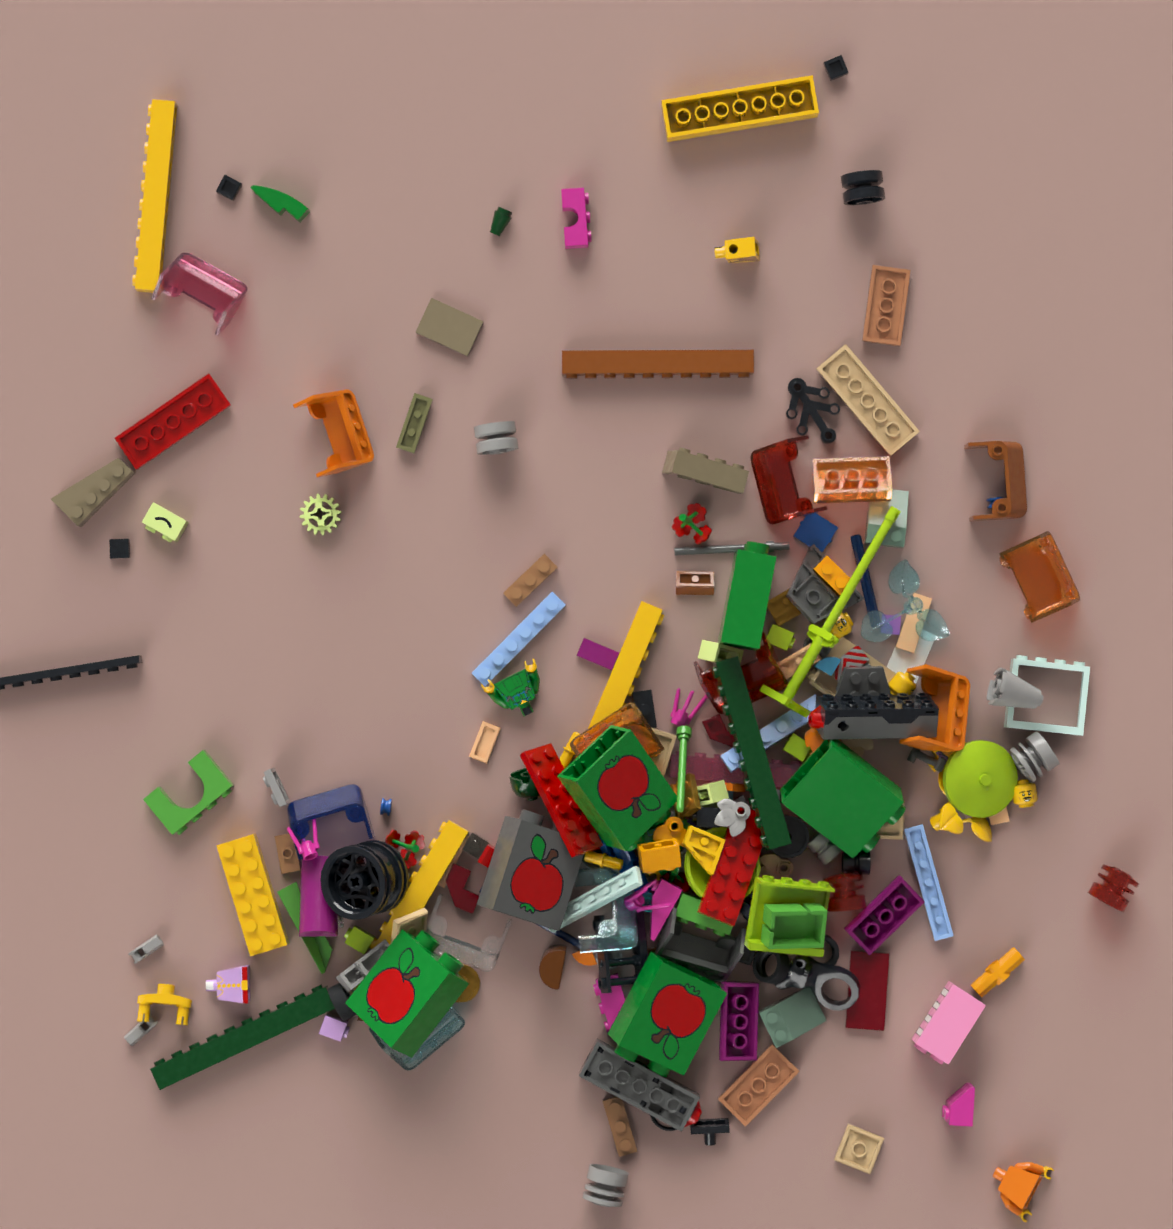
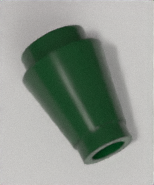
M498 206L497 211H494L490 232L500 236L512 219V212Z

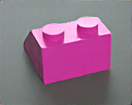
M965 1083L946 1100V1105L942 1106V1117H944V1120L949 1125L973 1127L975 1087L971 1083Z

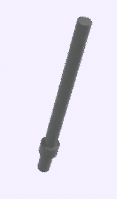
M766 541V543H763L770 545L768 553L774 552V550H790L789 542L774 543V541ZM745 544L674 548L675 555L734 553L738 549L744 550Z

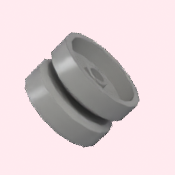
M515 421L488 423L474 427L475 438L487 439L476 444L478 455L502 454L519 449L517 438L505 437L516 433Z

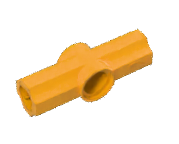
M1012 947L999 960L993 961L985 969V972L972 982L971 987L982 998L996 985L1003 983L1010 976V973L1025 959Z

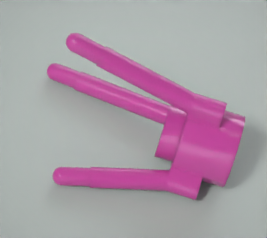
M678 688L670 717H672L671 723L677 726L689 725L694 715L709 697L710 692L705 694L688 716L689 713L686 710L691 702L694 691L690 692L683 709H678L677 711L680 688Z
M315 815L312 816L314 843L310 840H305L301 827L298 825L297 830L302 841L300 845L291 828L287 827V831L295 843L299 854H302L305 861L316 858L318 856L317 850L320 848Z
M657 879L624 898L626 908L629 911L636 910L638 913L644 910L671 907V904L643 906L645 900L642 894L653 886Z

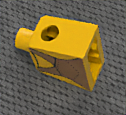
M755 237L725 240V246L715 247V258H726L728 263L760 261L759 242ZM738 248V251L732 254L733 250Z

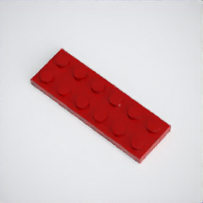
M207 374L114 439L134 468L138 470L226 410L231 404L212 376Z
M546 744L521 753L520 757L571 857L582 855L603 846L596 830L557 777L564 770V767L552 744Z
M739 808L737 809V812L739 814H743L744 809ZM750 809V816L745 820V829L739 835L732 837L729 826L727 827L723 838L725 843L714 874L709 877L697 911L732 927L735 926L762 849L759 838L762 835L760 828H757L755 825L754 817H756V814L752 809Z

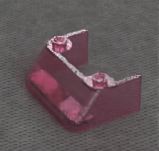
M181 253L160 274L151 299L155 300L162 292L169 297H178L182 293L214 310L212 317L218 323L215 335L219 336L233 319L248 288L243 282L190 253Z

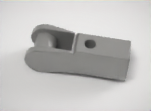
M156 934L132 950L128 955L133 957L135 960L134 964L164 946V943L159 935ZM141 948L145 952V955H143L142 957L138 952V950Z
M151 1013L149 1016L150 1021L146 1022L149 1026L147 1030L141 1025L144 1023L143 1019L142 1022H139L124 1036L131 1046H134L158 1023V1021L155 1022L152 1019Z

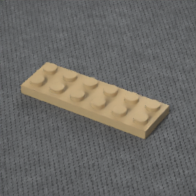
M846 344L816 368L819 374L889 456L893 455L920 432Z

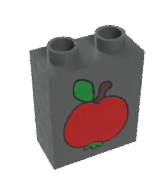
M522 809L519 819L509 816L504 818L477 905L560 931L584 854L572 858L555 824L552 830L542 827L544 816Z

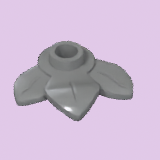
M731 799L719 801L717 806L721 811L717 814L714 824L721 827L729 826L732 837L739 835L745 829V820L750 816V807L745 802L736 803ZM737 809H744V813L739 814L737 812Z

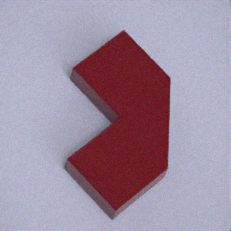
M720 714L702 721L711 740L733 747V742H735L733 734L730 735L729 731H727Z
M453 863L445 882L454 906L473 914L479 895L464 889L471 871Z

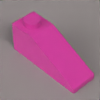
M663 877L659 881L657 880L651 887L653 891L651 905L670 903L671 907L651 910L650 938L653 941L658 936L682 892L681 887Z

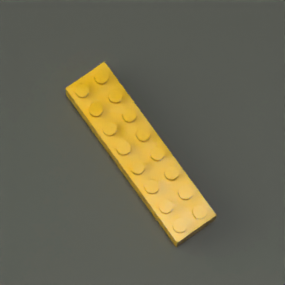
M813 75L661 100L667 142L817 118L819 114Z

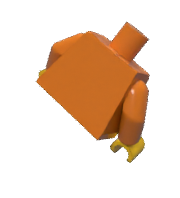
M1021 1162L1015 1166L1010 1165L1007 1171L1000 1167H997L994 1171L993 1177L1001 1181L998 1190L1001 1192L1000 1197L1005 1207L1017 1216L1019 1215L1023 1222H1027L1023 1217L1024 1214L1028 1213L1032 1216L1027 1207L1042 1178L1051 1179V1177L1046 1176V1172L1048 1170L1054 1171L1052 1168L1043 1167L1032 1162Z

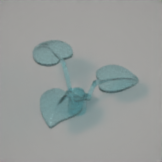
M906 559L898 563L889 575L888 584L893 593H902L903 597L909 599L904 603V610L887 620L881 611L874 610L867 613L862 620L861 636L871 642L885 641L893 632L889 624L890 621L904 613L908 615L917 613L919 621L916 623V632L920 638L926 641H935L948 637L949 630L942 616L933 609H925L922 612V600L913 595H907L916 592L919 588V576Z

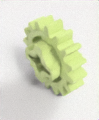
M317 494L316 499L310 496L309 503L304 501L306 507L300 508L304 512L303 515H300V518L305 519L302 525H308L307 531L314 529L315 535H317L318 531L325 535L326 530L332 533L331 527L337 528L338 526L335 522L341 521L337 515L341 514L342 511L336 510L340 505L338 503L333 504L335 500L333 497L327 500V494L323 498H321L320 494ZM323 502L329 504L332 509H325ZM315 504L316 507L312 512H309L310 507ZM319 510H322V512L327 513L322 516L321 520L319 517L313 516L318 514ZM333 517L332 521L326 526V521ZM309 520H316L318 527L312 525Z

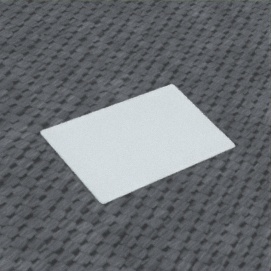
M922 630L914 653L895 647L887 667L895 673L900 671L905 674L908 668L924 665L936 636ZM913 675L916 678L914 682L917 683L919 676Z

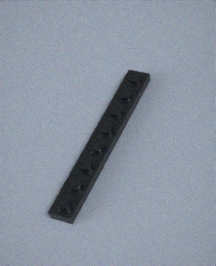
M137 655L1 677L0 690L5 689V685L12 684L13 688L24 686V682L30 681L32 685L43 683V679L48 678L51 681L62 680V676L69 675V678L81 677V673L88 672V675L100 674V670L107 669V672L119 671V667L126 666V669L138 668V664L143 663L142 656Z

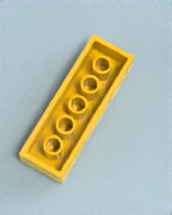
M256 833L216 845L250 957L288 945V936Z

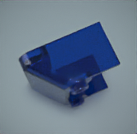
M356 784L346 785L295 800L288 805L289 826L300 845V839L307 837L310 832L308 821L344 810L349 821L354 823L364 821L369 839L375 837L362 790ZM294 843L298 860L303 859L302 854H299L298 849Z

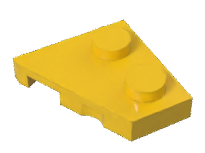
M692 825L688 826L682 843L683 846L709 875L714 874L725 839Z

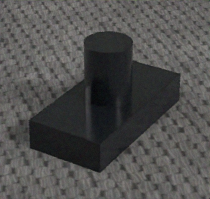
M652 690L632 692L637 723L656 728Z
M699 1119L696 1124L690 1125L691 1135L704 1134L705 1145H715L716 1133H730L729 1119Z

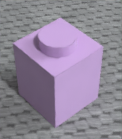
M326 1014L319 1034L341 1042L343 1037L347 1038L350 1027L347 1025L349 1021H343L341 1018Z

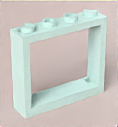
M1016 655V659H1011L1010 672L1018 676L1019 665L1082 672L1077 727L1015 721L1013 720L1014 707H1006L1004 727L1083 736L1090 667L1085 666V662L1074 661V664L1070 665L1066 664V660L1055 659L1054 663L1047 662V658L1035 657V661L1028 660V656Z

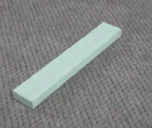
M634 866L571 900L568 903L561 928L643 885L640 868ZM549 928V931H551V932H553V933L557 931V930H554V929Z

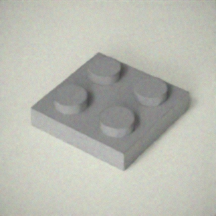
M275 768L265 771L263 780L267 788L271 787L273 794H271L274 804H278L279 807L290 804L291 802Z

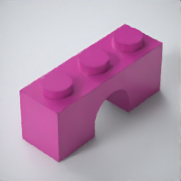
M584 188L561 189L563 211H572L578 216V221L575 225L564 227L565 249L588 248V242H592L591 231H587V223H590V212H586L585 204H589L588 193H584Z

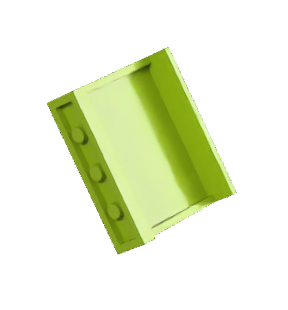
M763 875L762 878L756 877L744 945L753 951L823 957V948L768 949L761 942L762 924H766L763 921L764 904L799 903L803 906V903H820L827 910L830 892L835 893V889L825 881L811 883L807 879L793 881V879L788 877H781V880L774 879L773 876Z

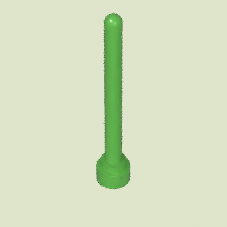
M679 726L676 729V736L680 741L676 810L679 813L684 811L687 742L692 737V728L689 726Z

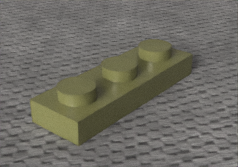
M414 393L396 448L415 454L433 399Z

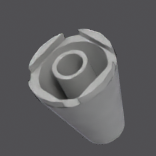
M998 668L994 672V675L997 676L995 680H990L988 686L987 700L990 701L988 704L1032 709L1042 704L1043 695L1041 690L1004 668Z

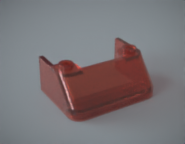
M809 435L786 439L754 450L751 453L750 460L765 518L769 524H778L828 510L827 506L813 509L810 499L807 497L799 498L790 461L798 457L797 443L808 440Z
M764 632L762 633L764 645L760 646V649L755 652L757 659L741 666L751 703L768 696L759 691L763 684L777 692L785 689L788 685L774 648ZM697 661L693 662L702 689L716 711L724 714L722 705H724L723 698L719 697L717 692V686H719L717 678L714 679L711 668L703 671Z

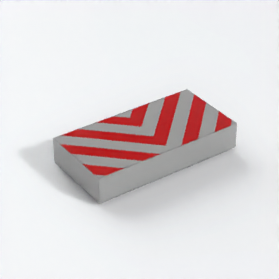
M857 644L840 657L841 661L832 675L839 682L844 667H859L870 659Z

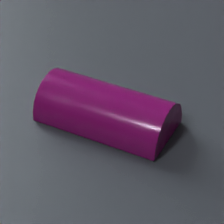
M317 856L308 861L301 860L299 937L338 936L339 915L329 907L321 890V871L329 856Z
M898 875L844 927V930L870 956L925 901Z
M722 981L721 988L727 992V995L720 1006L719 1060L757 1061L759 983Z

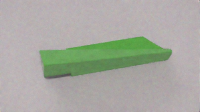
M297 882L277 893L299 932L300 890ZM326 936L302 937L321 974L325 973L333 950Z

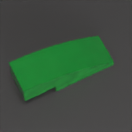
M252 185L250 187L258 197L280 216L287 211L301 223L310 213V210L305 205L288 194L264 186Z

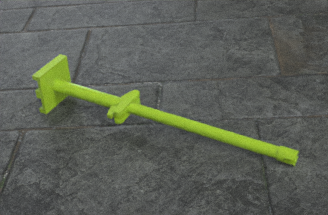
M893 506L890 507L883 523L822 628L814 624L809 625L807 635L813 642L783 694L764 684L759 690L760 692L805 718L808 717L811 711L793 701V698L823 647L833 648L839 642V638L830 632L901 511Z

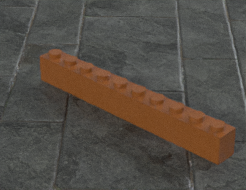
M754 349L562 351V376H566V379H577V376H585V379H596L597 376H604L605 379H615L616 375H623L625 379H633L635 375H642L645 379L654 378V375H662V378L665 379L673 378V375H681V378H692V375H700V378H711V375H719V378H731L730 375H738V378H750V375L754 373Z

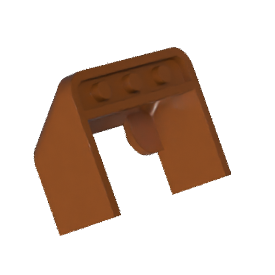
M1011 441L970 442L964 445V449L987 448L990 458L993 460H1004L1006 498H1000L993 502L992 514L975 515L970 517L969 521L1017 519L1023 517L1027 512L1022 446L1017 442Z

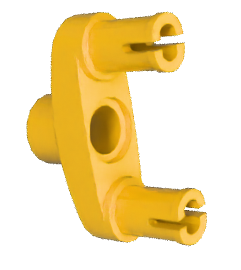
M158 984L157 994L138 996L137 1004H139L137 1021L142 1022L143 1014H145L144 1022L150 1021V1006L153 1004L176 1005L178 1007L176 1025H181L183 1017V1025L188 1026L189 1008L192 1006V1000L174 995L175 985Z

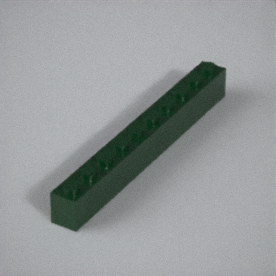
M736 656L715 662L711 668L714 679L717 678L719 684L717 692L719 697L723 698V713L729 719L727 724L730 735L733 734L735 740L733 748L735 753L739 754L740 761H738L740 771L744 772L745 775L743 782L746 791H749L751 796L749 804L751 809L755 810L756 817H754L756 827L760 828L762 836L759 837L761 845L766 850H771L791 844L792 842L739 658Z
M322 984L311 989L312 993L306 996L304 993L293 997L295 1001L289 1004L287 1001L276 1005L277 1009L272 1012L267 1009L259 1013L260 1017L253 1020L250 1017L241 1022L242 1026L235 1028L233 1025L224 1030L225 1033L220 1036L217 1033L206 1038L207 1042L201 1045L199 1042L188 1046L190 1050L184 1053L182 1050L171 1054L172 1058L167 1061L162 1058L154 1062L155 1066L150 1070L159 1090L335 1009L328 994V985L325 987Z

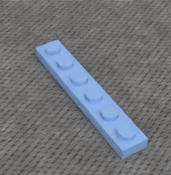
M551 592L472 674L486 686L489 683L488 679L492 680L566 604Z
M816 694L799 705L812 712L815 709ZM790 710L759 730L765 751L809 723L808 717L805 718ZM734 748L720 756L731 773L739 768L738 761H740L739 754L735 753Z
M923 824L905 828V837L922 898L925 901L924 905L934 941L954 936Z

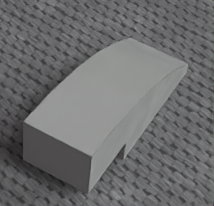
M386 939L335 977L347 993L362 982L390 946Z

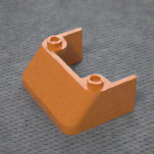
M346 389L316 394L293 404L294 408L307 406L313 418L323 419L334 454L327 457L326 464L328 469L316 473V477L337 474L367 464L374 459V452L352 391Z
M927 664L908 668L907 673L921 677L923 692L931 695V699L939 708L937 736L933 738L922 736L900 739L899 743L920 750L948 752L962 750L965 745L970 695L969 680L965 676Z

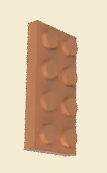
M872 265L862 341L901 346L911 270Z
M771 1044L757 1058V1061H754L718 1097V1100L746 1127L800 1071Z

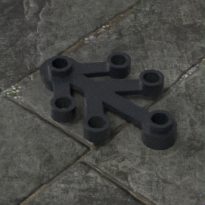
M801 378L792 379L788 384V391L792 396L789 409L786 411V417L790 420L797 417L796 407L800 398L803 403L800 423L796 428L797 434L804 436L808 432L807 422L810 414L821 431V441L825 444H831L836 439V433L833 429L826 426L817 410L837 415L840 412V406L836 403L830 405L812 401L807 396V394L818 395L821 399H827L830 395L828 388H815L807 386L806 382ZM799 384L801 390L796 391L794 385ZM821 390H826L827 396H821ZM832 406H836L838 408V411L836 413H833L831 411ZM790 410H793L795 412L794 417H790L788 415V412ZM799 427H805V433H800ZM830 432L832 438L827 439L825 433Z

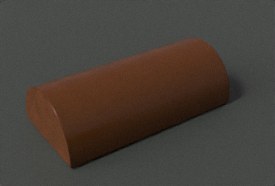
M557 944L549 947L543 953L540 961L539 974L541 980L546 986L555 990L560 988L567 949L566 945Z

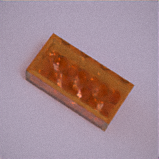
M890 456L813 459L811 471L814 504L891 501Z

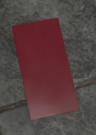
M850 950L849 971L857 977L860 983V995L857 1001L850 1008L846 1009L845 1028L884 1031L889 953L873 952L869 956L865 951ZM849 985L847 998L851 996V989Z

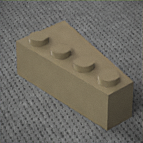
M685 448L667 452L662 473L667 475L675 473L678 474V478L695 479L697 483L712 484L715 488L737 494L744 492L749 471L744 470V466L734 463L733 466L726 464L725 460L715 458V461L708 459V455L702 453L693 455L690 454L691 450Z
M117 458L54 496L51 500L77 526L82 527L135 472L123 460Z

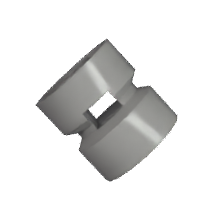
M821 833L816 834L807 846L813 853L818 854L817 858L823 865L829 863L841 852L838 846Z

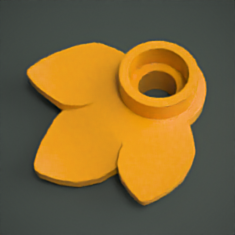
M671 816L666 819L663 825L655 829L653 840L661 841L675 838L678 844L684 847L682 843L687 830L683 828V822L680 818ZM676 823L677 828L672 830L671 825Z

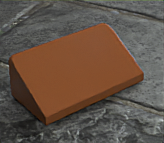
M676 571V594L714 595V572Z

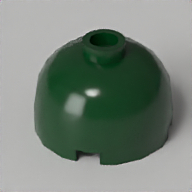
M526 768L510 774L511 788L517 796L525 798L527 801L538 799L540 794Z

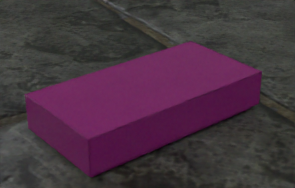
M584 638L576 656L612 670L619 652Z

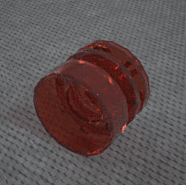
M1103 864L1101 869L1108 873L1107 876L1099 872L1097 875L1104 882L1102 884L1093 882L1087 893L1124 913L1129 900L1123 894L1134 895L1135 892L1127 887L1131 885L1137 888L1139 883L1126 872Z
M840 873L823 878V881L832 884V887L835 889V893L833 892V896L829 898L828 912L866 908L865 895L856 894V890L864 888V884H855V881L863 880V875Z

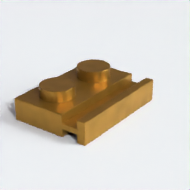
M789 589L768 600L767 608L777 626H781L802 614L786 597Z
M691 773L686 775L684 811L682 813L677 812V802L674 804L676 817L681 820L701 809L695 775ZM678 780L676 781V784L670 785V787L673 789L676 795Z

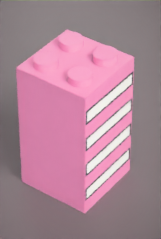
M948 981L912 1037V1040L915 1042L914 1046L924 1054L927 1051L930 1052V1057L941 1065L943 1062L949 1065L986 1005Z

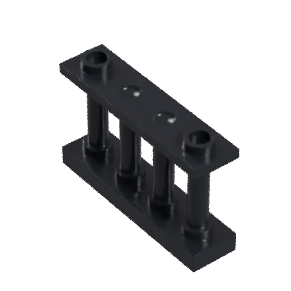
M637 911L629 912L628 918L605 920L604 915H595L592 927L596 936L599 967L598 987L601 993H612L611 986L634 984L648 958L644 911L639 913ZM623 926L631 928V936L629 938L607 940L606 928ZM628 945L633 947L632 957L608 958L609 947ZM633 965L635 968L634 976L610 979L609 967Z

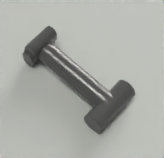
M912 748L907 758L912 763L915 762L916 758L934 766V769L938 772H942L946 764L945 759H935L920 752V749Z

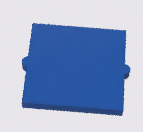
M810 510L804 520L800 521V526L793 536L809 547L814 544L823 552L828 543L832 542L831 538L838 527Z

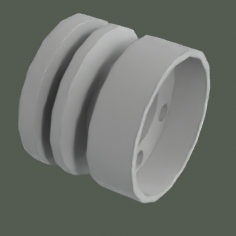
M1037 731L1026 738L1028 748L1018 743L1017 746L1020 753L1014 747L1009 750L1018 770L1032 783L1037 780L1033 771L1041 777L1043 776L1040 769L1041 766L1050 771L1060 764L1051 747Z
M590 1164L587 1178L595 1183L585 1184V1189L589 1191L583 1193V1198L600 1206L621 1207L623 1200L617 1197H624V1192L617 1189V1187H626L629 1173L607 1165Z

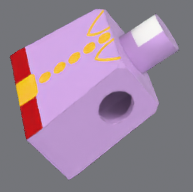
M249 965L218 971L216 974L217 979L206 980V991H217L218 1000L245 1004L250 1002Z

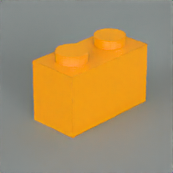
M825 556L813 568V571L840 597L850 577L828 556Z
M675 838L637 844L639 866L643 873L653 874L659 870L671 871L681 867L680 848Z

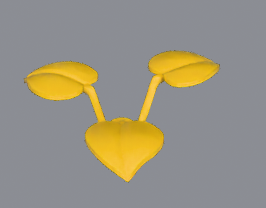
M943 769L942 772H939L938 774V783L941 791L945 794L943 787ZM949 801L939 809L940 813L930 818V823L936 831L944 830L954 834L962 833L963 823L970 822L972 823L971 829L978 838L986 842L992 841L991 827L986 817L961 819Z

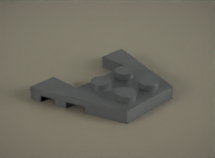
M814 544L809 547L786 595L789 601L811 624L827 618L839 599L813 571V568L825 557ZM855 589L844 609L861 602L865 598Z
M882 666L844 667L836 687L835 696H841L842 694H850L852 696L870 694L871 696H879L881 693L891 695L884 668Z

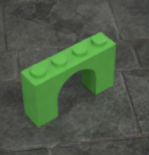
M202 750L188 762L204 784L203 798L196 806L192 808L179 807L161 787H157L143 799L172 835L176 833L178 835L182 834L188 828L186 825L189 822L193 821L195 823L203 816L201 812L206 808L211 810L218 804L216 802L221 796L225 798L232 792L233 783L206 750Z

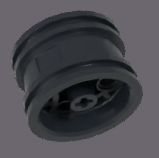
M369 840L356 845L345 846L330 854L322 868L320 881L324 899L336 914L350 920H360L392 910L399 905L406 894L409 877L403 857L393 846L383 841Z

